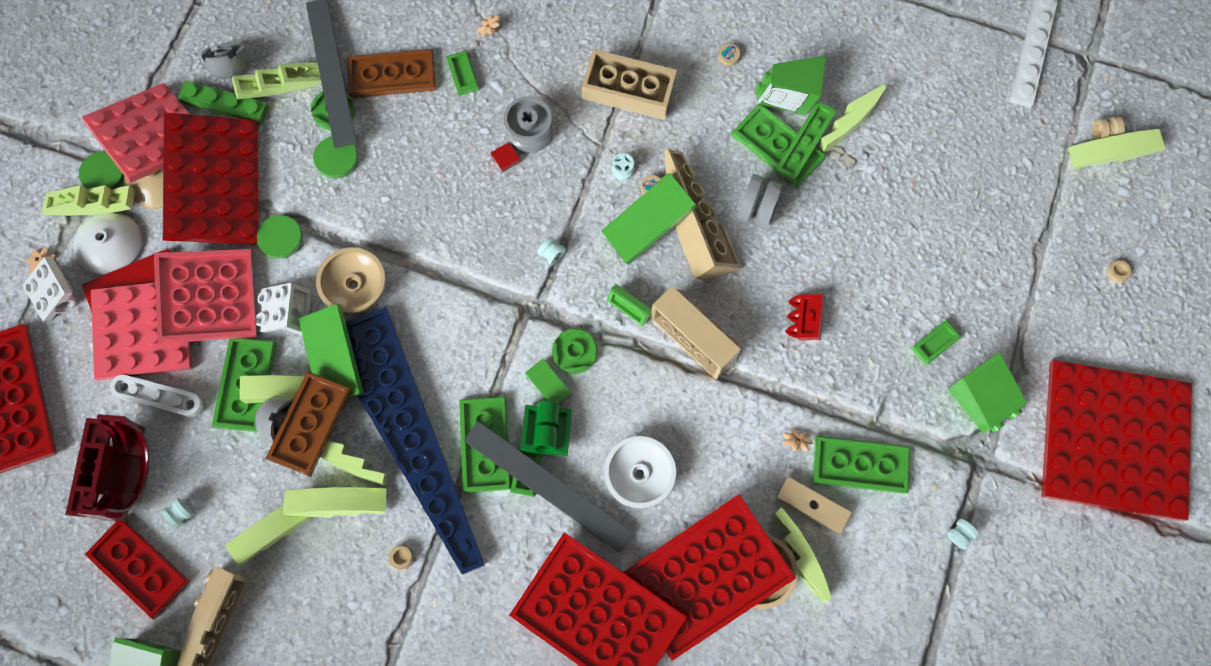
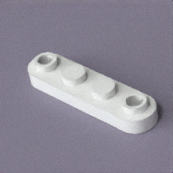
M119 375L110 384L111 393L119 399L186 417L198 415L203 408L202 399L195 393L128 375ZM128 385V389L123 392V387ZM194 402V407L189 409V404Z

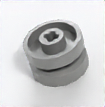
M533 96L517 98L507 106L504 113V126L506 137L511 146L523 153H535L543 150L550 143L553 136L552 113L549 106L543 100Z
M752 174L736 220L748 223L754 211L757 212L754 222L755 227L766 230L770 218H773L780 200L778 196L783 184L772 180L768 183L764 193L761 192L764 177Z

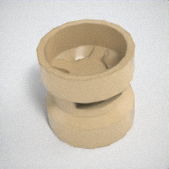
M1119 116L1111 117L1108 120H1095L1092 127L1093 136L1096 140L1124 134L1125 129L1124 122Z

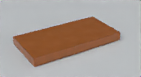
M433 49L347 56L349 96L351 98L436 91Z
M307 371L265 459L311 477L352 389Z

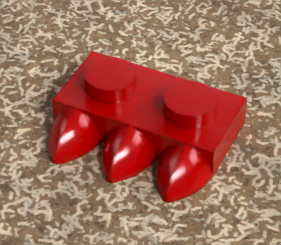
M805 294L791 298L788 303L799 309L789 313L787 318L798 324L790 326L785 332L799 341L821 340L825 296L823 294Z

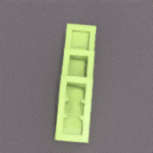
M317 62L279 64L278 69L256 70L255 75L233 76L232 79L237 99L283 94L322 84Z
M883 84L849 103L844 116L835 121L831 129L832 133L821 139L818 149L826 153L853 133L871 114L881 99L886 86Z
M1152 129L1068 147V152L1075 170L1093 164L1099 166L1117 160L1119 163L1163 151L1166 147L1160 130Z
M79 185L46 193L42 213L45 215H94L130 210L133 207L136 189L129 185L116 189H110L105 185L86 189Z
M327 442L321 455L322 459L358 478L387 487L389 477L386 474L367 470L369 463L365 459L347 455L349 448L344 444Z
M282 505L226 544L225 547L236 563L242 566L260 551L267 550L282 537L289 536L312 517L283 515Z
M332 487L285 490L283 515L332 518L333 515L385 514L387 488Z
M781 507L771 517L787 534L781 541L789 547L797 559L798 575L823 603L829 602L832 597L824 573L813 550L797 525Z

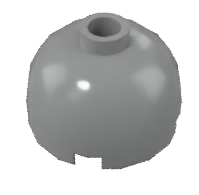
M240 42L217 44L218 49L211 51L209 47L202 51L203 63L208 72L214 77L232 81L233 76L242 74L247 67L248 57L244 44L241 46Z
M282 396L271 397L257 409L255 426L260 436L273 443L293 399Z

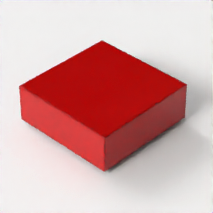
M509 142L490 152L491 157L501 172L521 162L520 157Z

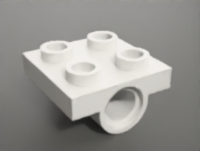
M43 257L23 284V287L42 321H51L56 314L72 309L76 302L72 297V290L53 257Z

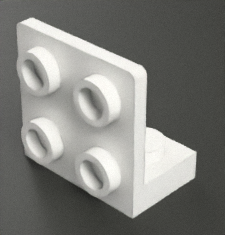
M294 283L260 289L255 318L256 333L260 334L284 329L302 335L298 318L309 315L312 290Z

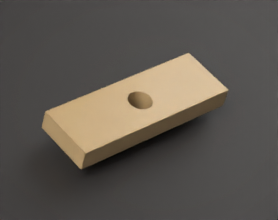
M790 477L786 478L776 496V499L838 534L842 533L852 513ZM810 502L816 504V509L810 507Z

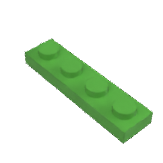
M186 80L178 96V100L182 104L233 118L256 120L258 125L262 124L269 107L263 101L252 98L237 99L234 93Z
M819 101L816 102L777 166L776 174L792 183L796 181L835 116L836 110Z

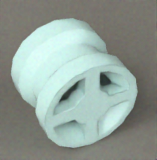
M626 153L616 155L612 162L614 177L618 180L631 178L634 172V159Z
M550 237L540 246L537 253L539 256L545 257L550 265H554L564 255L566 248L556 244V240Z
M179 498L174 499L170 507H165L161 510L164 518L175 528H179L184 519H189L193 516L190 508Z
M959 519L956 527L947 532V536L958 547L966 550L970 546V541L976 539L979 533L969 522Z

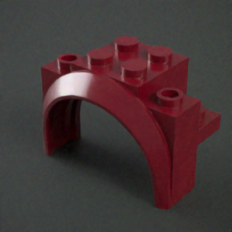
M98 414L97 419L86 418L65 513L66 516L127 522L128 512L140 498L148 476L149 450L144 436L145 427L125 416ZM111 439L113 447L109 446Z

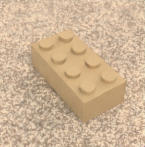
M593 49L581 86L582 99L665 120L676 82L677 70Z
M671 286L652 305L650 318L717 380L735 362L741 350L738 347L739 344L733 337H727L721 331L722 328L714 320L710 321L704 316L705 313L701 307L691 304L687 300V295L681 289L676 290Z

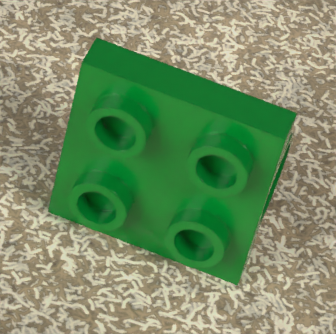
M541 401L537 403V406L525 405L520 452L568 456L572 409L560 408L558 403L552 401Z

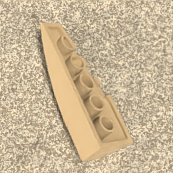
M667 149L665 151L666 175L670 173L698 206L675 225L683 247V253L687 257L690 271L694 278L711 280L742 269L724 224L717 222L714 216L717 213L713 205L708 206L703 197L706 194L704 189L693 180L696 175L683 152Z
M215 566L208 573L205 580L207 585L203 593L195 601L194 607L196 609L183 642L178 666L211 665L247 585L248 577Z

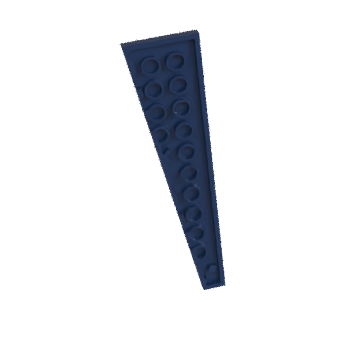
M384 307L346 322L364 392L358 395L365 410L410 484L414 494L417 496L425 513L431 520L460 573L465 575L484 567L485 563L387 308Z

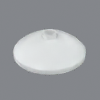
M123 213L97 214L84 222L77 231L73 244L74 255L78 263L88 272L103 276L134 263L141 253L143 236L137 223Z
M635 436L619 442L610 451L604 466V478L608 490L620 503L632 508H648L657 505L669 495L676 479V466L671 453L662 443L650 437ZM642 471L644 477L641 479L636 478L635 472Z

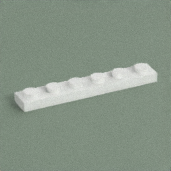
M1034 0L1010 98L1012 103L1030 108L1034 104L1058 0Z

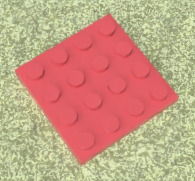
M162 83L82 116V120L126 179L133 183L163 169L164 112L189 113L166 84Z
M251 249L154 253L158 344L257 337Z
M155 283L91 290L95 380L114 379L119 375L134 377L192 369L191 342L158 344Z

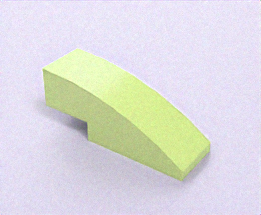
M240 376V400L244 403H260L275 396L288 397L294 400L305 376Z

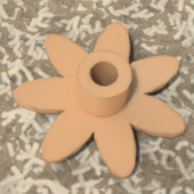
M490 14L488 21L482 20L483 26L478 29L482 38L487 33L492 35L497 30V27L500 25L497 23L500 18L499 15L494 17L493 14Z
M45 247L40 254L36 250H32L33 258H29L25 262L32 264L29 272L32 273L43 257H53L54 259L56 256L54 254L47 255L48 249Z
M792 429L791 434L783 433V436L787 438L783 444L791 445L794 452L800 448L808 451L807 445L813 444L811 439L806 438L807 432H802L799 435L796 429Z

